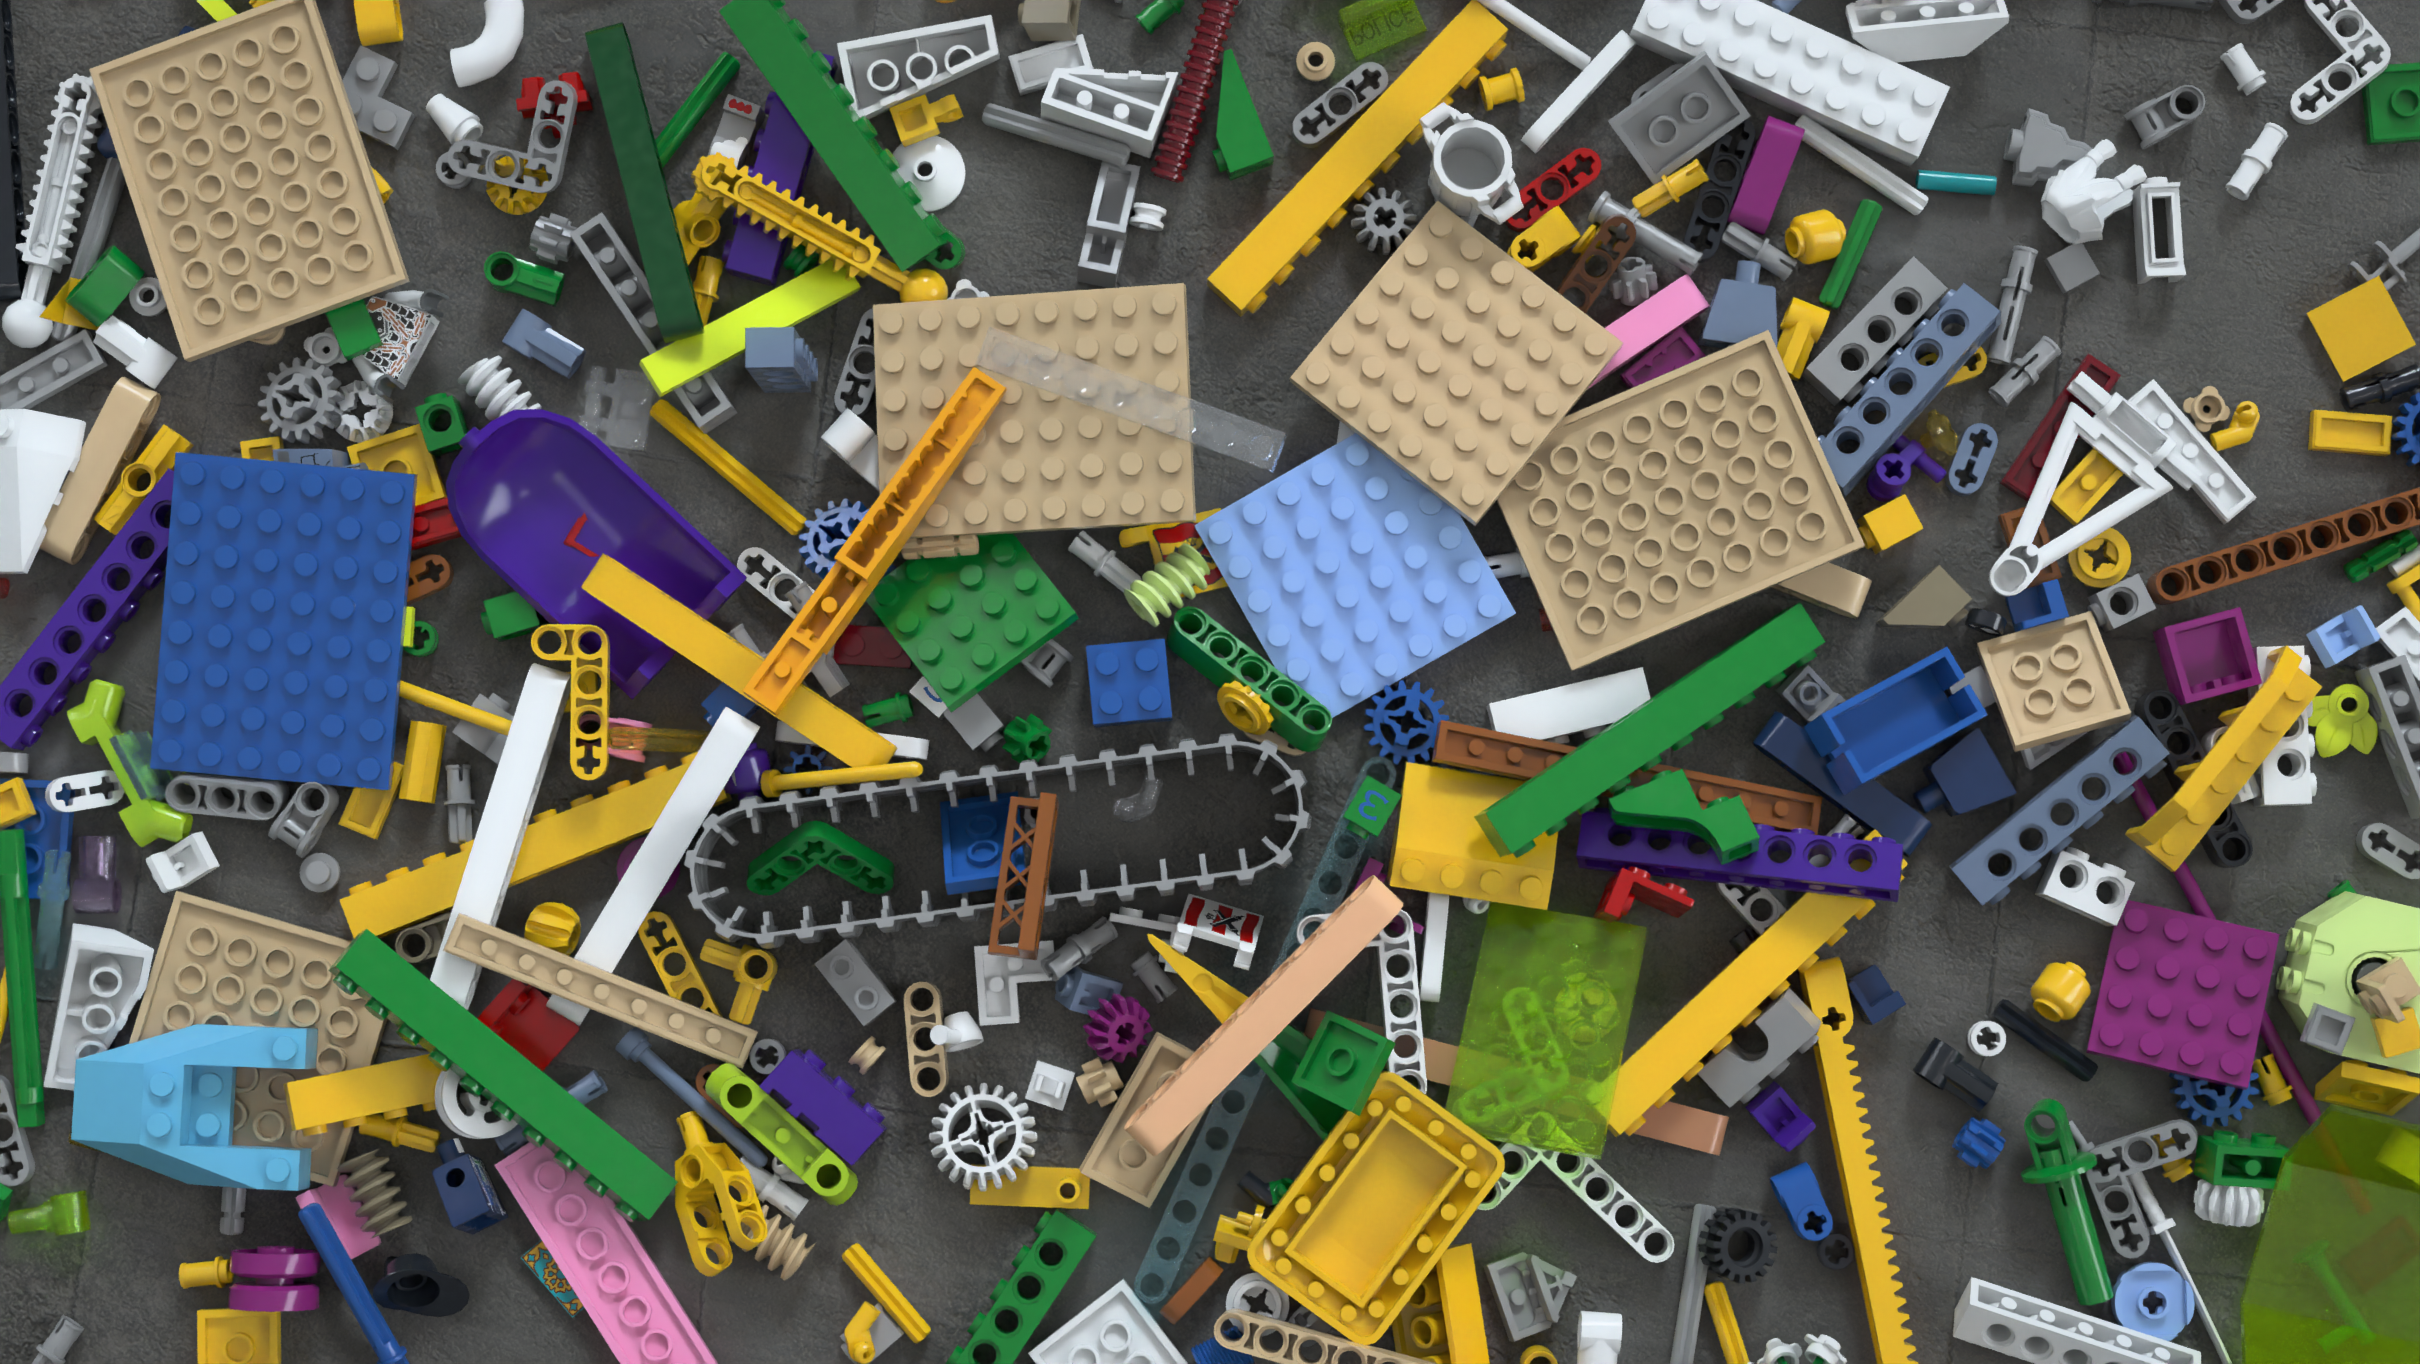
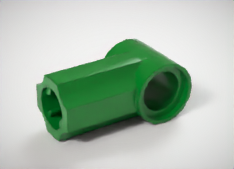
M502 251L493 253L484 263L485 276L495 290L500 293H513L556 307L564 287L566 277L564 273L515 258L512 254ZM502 264L513 266V274L508 280L499 281L494 278V271L498 266Z

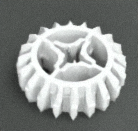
M981 1083L979 1087L980 1094L974 1095L970 1085L965 1086L967 1098L963 1100L960 1099L956 1092H953L950 1095L955 1105L953 1108L941 1103L939 1110L946 1116V1119L940 1117L932 1119L933 1126L942 1131L930 1133L929 1139L933 1143L940 1144L931 1150L933 1157H945L938 1164L940 1171H947L954 1167L949 1175L950 1181L955 1183L962 1175H965L963 1180L965 1189L969 1190L973 1185L974 1179H977L980 1191L985 1192L987 1190V1180L993 1179L996 1189H1001L1003 1186L1000 1177L1006 1174L1011 1182L1017 1180L1015 1172L1012 1170L1014 1166L1022 1171L1028 1169V1164L1021 1158V1155L1034 1157V1148L1025 1143L1037 1141L1038 1136L1036 1132L1025 1131L1032 1128L1036 1123L1034 1117H1023L1029 1110L1026 1103L1013 1107L1018 1099L1015 1092H1011L1003 1100L1004 1089L1002 1086L997 1085L993 1095H989L987 1084ZM981 1108H992L1001 1111L1012 1121L1005 1124L1003 1120L999 1122L988 1121L984 1118ZM969 1112L971 1116L970 1128L966 1132L959 1134V1139L951 1141L955 1125ZM977 1121L981 1122L983 1130L986 1129L988 1134L991 1131L994 1133L988 1136L989 1154L986 1153L984 1145H981L979 1140L976 1143L974 1142V1140L979 1138ZM1016 1133L1015 1143L1010 1153L1003 1160L997 1162V1146L1001 1142L1008 1140L1009 1135ZM963 1151L964 1154L969 1152L979 1153L984 1158L986 1167L969 1165L960 1160L955 1153Z

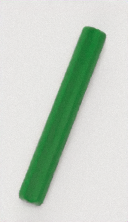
M723 52L657 137L656 144L662 168L739 70L740 63L731 54Z

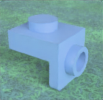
M2361 605L2335 616L2306 634L2325 669L2380 639V635Z

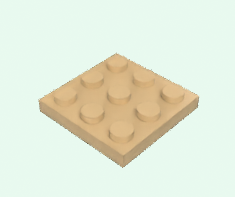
M2092 611L1977 643L1979 658L2015 752L2128 721L2131 718V711Z

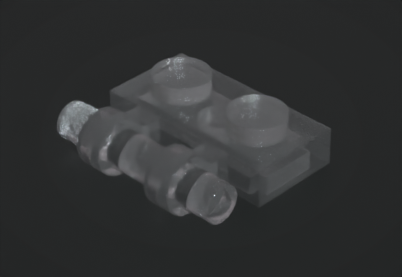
M592 366L590 380L585 381L584 393L587 394L584 415H580L579 425L597 436V431H606L605 445L608 448L646 453L651 422L650 411L655 397L654 387L644 372L618 368L614 384L606 383L607 368ZM606 396L612 397L609 418L599 417L602 397Z

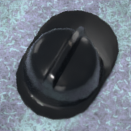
M418 1253L405 1254L399 1257H387L384 1263L383 1278L379 1280L373 1290V1297L376 1303L384 1308L433 1317L449 1316L461 1311L468 1304L470 1296L467 1286L462 1281L450 1275L439 1273L434 1262L429 1257Z

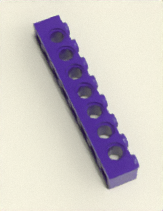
M168 468L0 685V740L10 748L24 750L25 747L29 748L39 740L43 733L42 725L50 715L55 716L63 709L68 700L66 694L74 684L79 685L87 678L92 670L90 663L99 652L104 653L111 647L116 639L114 632L123 621L128 622L135 616L141 605L138 601L145 592L153 590L162 581L165 572L162 570L167 565L169 528H166L164 524V517L171 510L173 470ZM147 540H152L155 546L153 554L147 559H142L140 555L142 544ZM123 571H128L130 583L127 588L119 591L116 587L117 576ZM103 602L106 607V614L103 619L95 622L92 618V609L96 604ZM78 633L82 640L81 647L78 651L71 654L67 646L68 640L72 635ZM54 665L57 669V677L53 683L47 685L43 679L44 671L48 666ZM29 696L33 702L32 710L28 715L22 716L19 711V704L24 697Z
M1594 808L1593 812L1587 811L1582 814L1576 856L1579 868L1618 872L1621 868L1628 870L1629 866H1633L1648 872L1651 876L1898 902L1903 862V844H1897L1895 840L1887 837H1874L1872 841L1855 839V836L1848 833H1833L1830 837L1815 835V832L1808 829L1796 828L1792 829L1791 832L1775 831V828L1769 825L1755 824L1754 826L1760 837L1759 850L1745 858L1736 859L1721 865L1711 847L1706 853L1700 855L1694 854L1689 850L1693 844L1705 842L1695 834L1684 831L1620 826L1613 822L1608 808ZM1617 834H1627L1631 837V840L1623 846H1616L1611 843V839ZM1657 838H1666L1671 842L1664 850H1655L1650 847L1652 841ZM1778 850L1786 851L1791 855L1783 863L1773 862L1769 857ZM1820 854L1829 857L1831 860L1825 867H1815L1809 861L1815 855ZM1856 859H1865L1870 862L1871 867L1866 871L1858 872L1853 870L1850 864Z

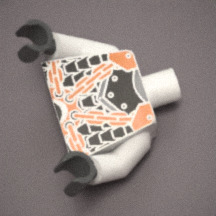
M428 289L425 292L417 290L388 292L383 298L375 296L370 298L367 308L384 345L353 358L352 361L365 383L388 403H394V400L390 398L394 388L399 387L404 390L440 322L433 315L439 318L444 315L443 312L437 310V305L442 299L448 300L449 296L434 289Z

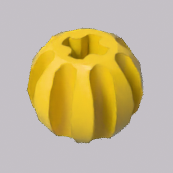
M546 902L534 908L527 919L524 938L570 956L580 938V918L572 908L563 903Z

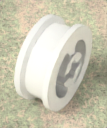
M451 1069L447 1072L442 1070L435 1086L434 1098L437 1112L450 1130L466 1138L485 1139L501 1136L517 1125L514 1120L506 1122L500 1117L486 1123L484 1115L486 1112L492 1111L490 1107L493 1103L489 1100L480 1102V1096L475 1097L469 1092L460 1093L461 1103L467 1110L466 1115H464L458 1106L456 1097L457 1086L461 1078Z

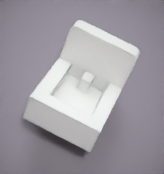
M202 831L191 834L166 851L152 854L146 858V863L152 873V877L162 893L187 887L220 866Z

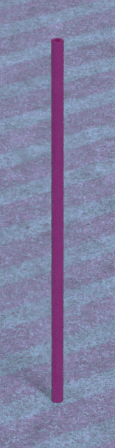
M2126 751L2114 757L2113 762L2120 774L2127 773L2132 769L2133 764ZM2139 778L2132 784L2135 791L2131 796L2144 820L2147 822L2158 810L2141 778ZM2184 860L2173 873L2197 916L2217 920ZM2264 1008L2260 1035L2270 1053H2273L2276 1064L2287 1085L2292 1086L2291 1092L2355 1211L2358 1215L2372 1209L2370 1202Z

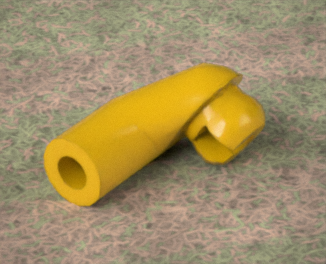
M2251 401L2241 402L2234 412L2229 428L2210 434L2211 446L2217 452L2247 443L2252 439L2260 418L2256 404Z
M867 1301L862 1304L844 1330L848 1353L854 1361L860 1364H868L875 1357L876 1351L869 1329L881 1314L876 1307Z

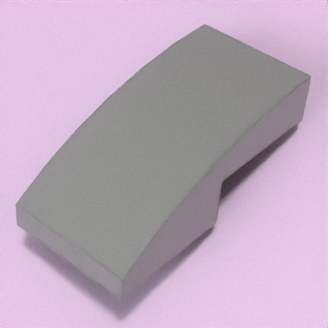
M1807 664L1797 668L1776 690L1807 723L1846 701L1840 694L1833 692Z

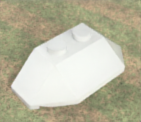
M1857 0L1855 3L1848 4L1845 11L1852 38L1871 52L1896 63L1966 56L2009 23V14L2004 0Z

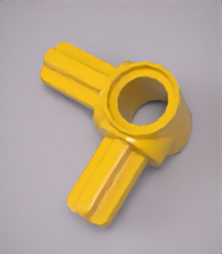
M707 939L701 949L700 959L734 971L733 978H735V981L740 982L729 1013V1018L737 1023L749 1025L752 1022L762 990L769 991L772 979H774L777 973L778 965L776 958L766 950L744 944L742 949L713 939ZM759 955L767 961L768 969L763 977L757 979L749 973L748 964L753 957Z

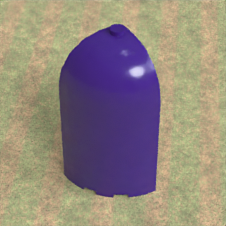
M543 409L513 410L492 420L480 431L473 427L459 442L463 449L453 461L446 480L448 507L462 537L491 569L551 624L594 625L604 630L610 641V679L632 700L665 668L677 651L581 587L601 555L604 553L615 559L705 620H708L747 579L734 564L597 436L571 418ZM584 512L588 521L586 520L574 541L599 555L596 557H589L578 549L563 543L579 516L581 518ZM587 632L582 636L580 647L584 653L589 655L595 654L601 648V637L596 632Z

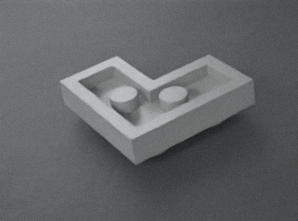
M360 45L342 80L359 132L399 150L415 115L382 98L398 64Z

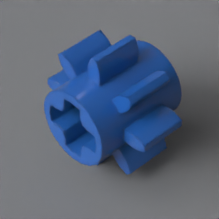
M806 745L805 754L799 756L793 751L790 752L791 757L794 759L792 767L787 766L783 768V771L799 773L800 767H805L809 759H811L813 765L818 766V771L832 770L834 768L825 766L822 762L827 758V752H820L816 757L813 755L812 746ZM813 787L805 788L806 794L811 795Z

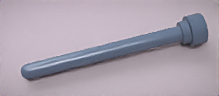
M632 1028L620 1040L615 1050L626 1060L632 1059L635 1063L640 1061L754 1166L763 1167L767 1164L768 1157L758 1146L650 1049L652 1045L648 1042L649 1037L640 1028Z

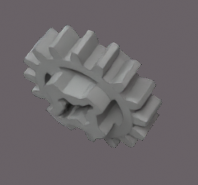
M296 357L293 359L292 367L281 362L279 364L281 371L279 375L271 372L267 374L269 380L272 381L271 385L260 387V391L267 394L266 399L258 402V406L267 411L260 417L261 420L271 425L269 428L270 432L279 437L282 436L283 439L290 443H294L297 439L304 444H308L310 434L318 439H322V428L326 426L334 429L335 425L330 420L333 415L339 416L343 413V411L336 407V402L345 399V395L335 391L342 384L341 381L332 376L333 371L330 368L319 364L311 358L304 362Z

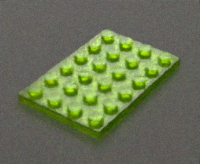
M1491 902L1445 1109L1485 1139L1601 1160L1648 934L1647 927L1620 922L1610 923L1597 918Z

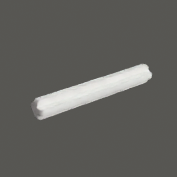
M1806 115L1799 117L1795 123L1796 126L1805 129L1802 141L1913 215L1920 214L1928 203L1926 195Z

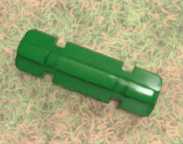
M2402 530L2392 536V540H2385L2360 555V558L2358 557L2344 564L2343 571L2350 582H2359L2369 576V572H2376L2400 558L2401 554H2407L2417 548L2418 541L2411 530Z

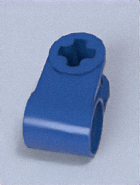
M1806 1161L1769 1178L1774 1194L1797 1236L1805 1240L1818 1241L1823 1240L1830 1234L1833 1226L1832 1216L1821 1195L1816 1177ZM1808 1213L1811 1216H1819L1821 1222L1816 1224L1817 1232L1804 1228L1803 1224L1808 1221Z

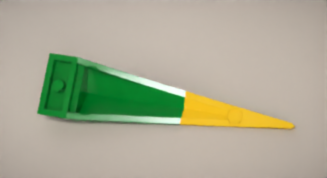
M1147 934L1152 946L1222 1024L1249 998L1176 949L1171 948V946L1153 934ZM1288 1024L1254 1058V1061L1324 1141L1347 1110L1291 1082L1312 1038Z

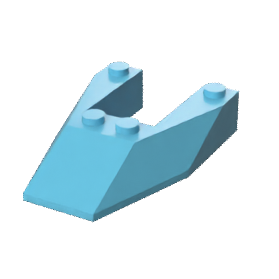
M196 1024L76 1059L71 1140L186 1184L264 1190L299 1191L308 1189L310 1187L312 1148L232 1145L237 1067L316 1068L318 1028Z

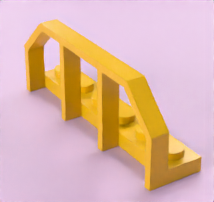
M2288 646L2272 650L2267 655V658L2274 662L2275 665L2267 680L2247 705L2223 711L2219 715L2218 719L2225 723L2228 728L2203 760L2180 766L2175 770L2174 774L2184 781V784L2176 794L2145 824L2129 828L2125 833L2128 838L2169 871L2175 872L2322 688L2320 684L2298 668L2303 658Z

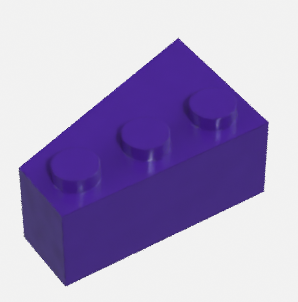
M801 1049L791 1050L759 1087L767 1094L772 1092L787 1106L786 1110L795 1118L799 1117L805 1122L817 1137L851 1166L856 1164L887 1130L881 1123L885 1119L884 1115L869 1102L863 1107L853 1098L852 1095L856 1090L841 1076L838 1075L835 1080L823 1070L827 1064L811 1049H808L806 1053Z

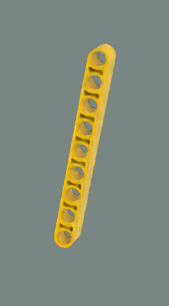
M603 553L581 587L586 592L847 765L862 767L888 764L898 749L890 741L802 683L778 716L768 711L742 691L765 660L763 657L610 556Z

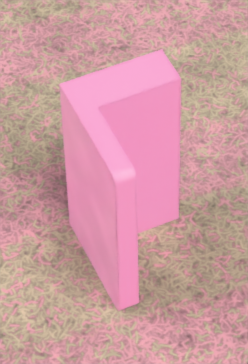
M343 1174L339 1176L337 1186L332 1187L324 1184L318 1188L308 1190L295 1198L301 1209L311 1203H319L352 1260L379 1246L381 1239L379 1236L372 1238L375 1232L361 1231L362 1225L369 1220V1217H356L355 1212L363 1204L362 1202H350L349 1197L356 1190L354 1187H344L343 1183L349 1176Z

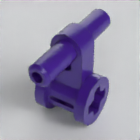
M1902 434L1892 445L1900 453L1883 455L1876 463L1875 469L1870 473L1866 487L1874 499L1881 502H1890L1898 497L1902 487L1907 483L1911 476V467L1913 465L1918 467L1935 483H1939L1947 473L1945 469L1925 453V447L1915 439L1910 441Z

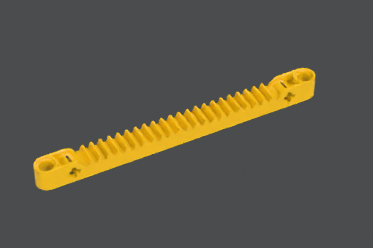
M1839 957L1817 960L1803 974L1799 971V979L1804 1004L1821 1021V1025L1816 1033L1819 1039L1813 1045L1876 1363L1919 1364L1917 1361L1907 1358L1908 1355L1916 1351L1915 1346L1904 1342L1905 1339L1913 1335L1912 1330L1901 1326L1903 1322L1910 1319L1909 1314L1897 1309L1906 1303V1299L1899 1295H1894V1292L1902 1288L1903 1284L1895 1279H1891V1276L1899 1272L1900 1269L1898 1266L1888 1263V1260L1897 1254L1895 1250L1885 1248V1244L1893 1240V1235L1881 1230L1890 1224V1219L1878 1215L1879 1212L1887 1208V1204L1875 1200L1876 1196L1884 1192L1883 1187L1872 1185V1181L1881 1176L1879 1171L1869 1169V1165L1877 1161V1156L1866 1154L1865 1151L1874 1145V1140L1866 1139L1862 1136L1863 1133L1871 1129V1125L1859 1121V1118L1868 1113L1867 1108L1856 1106V1102L1865 1097L1864 1093L1853 1091V1086L1861 1082V1077L1850 1075V1070L1858 1066V1061L1848 1060L1846 1055L1855 1050V1046L1844 1044L1843 1037L1850 1031L1853 1025V1011L1844 968ZM1828 1008L1831 1013H1838L1839 1020L1833 1022V1029L1830 1025L1823 1024L1822 1017L1828 1015Z

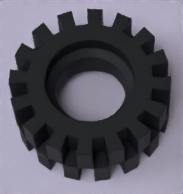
M1725 1208V1212L1717 1211L1713 1214L1716 1220L1708 1219L1705 1222V1225L1710 1229L1708 1232L1701 1231L1699 1237L1706 1239V1244H1698L1700 1252L1707 1254L1701 1260L1703 1264L1710 1266L1707 1269L1709 1272L1718 1275L1719 1278L1744 1284L1745 1281L1750 1283L1757 1281L1755 1275L1763 1277L1768 1273L1763 1266L1772 1267L1775 1260L1768 1257L1770 1252L1777 1254V1246L1770 1245V1241L1777 1240L1774 1232L1768 1231L1772 1225L1769 1221L1762 1220L1763 1216L1743 1209ZM1742 1230L1748 1238L1747 1251L1740 1260L1734 1261L1728 1254V1242L1734 1232Z

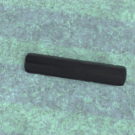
M2002 999L1997 1004L1992 1013L1995 1019L2081 1081L2088 1082L2096 1074L2098 1065L2009 1000Z

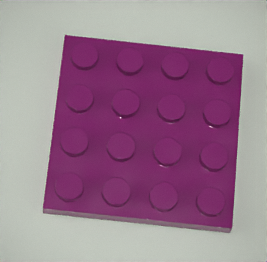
M2127 900L2117 926H2113L2086 1053L2247 1090L2280 934Z

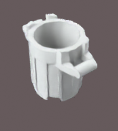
M1444 102L1419 119L1424 139L1433 154L1428 187L1430 186L1435 202L1439 201L1456 215L1472 218L1482 214L1498 225H1501L1524 208L1519 189L1514 181L1515 173L1511 168V148L1505 136L1491 124L1474 120L1469 113L1461 114L1458 110L1446 105ZM1448 117L1454 122V125L1450 126L1441 136L1437 130L1435 133L1432 131L1433 128ZM1505 189L1511 198L1493 210V205L1499 197H1502Z

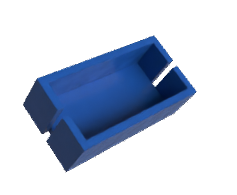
M1948 647L1939 650L1822 713L1804 726L1820 756L1829 755L1832 761L1826 764L1843 795L1854 791L1956 735L1988 715L1970 684L1950 697H1946L1944 691L1965 678Z

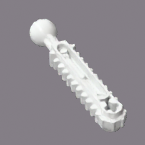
M76 73L73 74L72 78L59 84L60 90L54 98L59 103L58 109L51 111V115L56 118L55 123L47 127L52 132L51 139L44 140V145L48 147V152L40 157L45 162L44 169L37 170L36 173L41 177L40 184L33 186V190L38 193L37 198L29 202L34 207L33 214L26 215V220L30 222V227L21 232L27 240L26 243L16 244L15 247L23 253L22 261L27 263L29 267L21 300H17L7 307L2 316V328L10 342L21 348L38 347L47 341L51 335L53 321L39 316L46 309L45 301L52 272L60 274L62 265L70 264L72 259L65 255L66 248H71L74 244L69 240L70 233L77 232V228L72 223L74 218H78L81 215L76 210L77 203L84 202V198L79 195L80 190L88 186L83 177L84 173H89L92 169L87 165V160L95 156V153L90 150L91 144L97 143L98 139L94 135V131L96 128L102 127V123L97 119L98 115L103 113L91 76L88 78L79 76ZM87 94L86 99H79L76 103L77 98H84Z

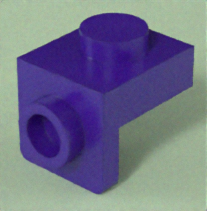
M1775 1081L1745 1107L1768 1136L1786 1152L1803 1143L1808 1134L1816 1127L1815 1123L1798 1108L1784 1089Z

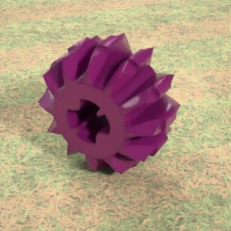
M1113 993L1109 1002L1106 999L1098 998L1100 1008L1097 1011L1087 1010L1092 1021L1083 1025L1085 1032L1089 1034V1037L1086 1039L1088 1046L1096 1050L1097 1055L1104 1060L1112 1058L1116 1062L1123 1063L1127 1054L1130 1057L1137 1058L1136 1048L1139 1045L1148 1046L1147 1040L1143 1036L1153 1031L1151 1024L1147 1022V1019L1150 1017L1147 1009L1140 1006L1139 1001L1131 996L1124 998L1120 994Z

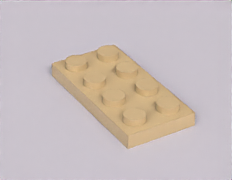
M1159 1032L1155 1033L1079 1168L1080 1173L1148 1208L1151 1207L1207 1107L1161 1153L1154 1157L1124 1130V1126L1136 1110L1195 1051Z

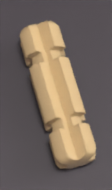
M977 535L922 538V540L912 538L907 540L901 552L904 559H921V556H924V558L957 556L958 553L963 556L976 555L979 552V540Z

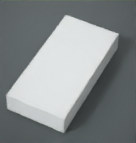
M1083 34L1077 35L1076 41H1058L1008 56L1020 96L1047 88L1054 68L1093 69Z

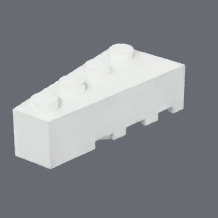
M991 15L837 43L845 87L854 99V103L851 106L860 118L865 116L867 119H871L890 110V107L921 96L1000 59L994 22Z

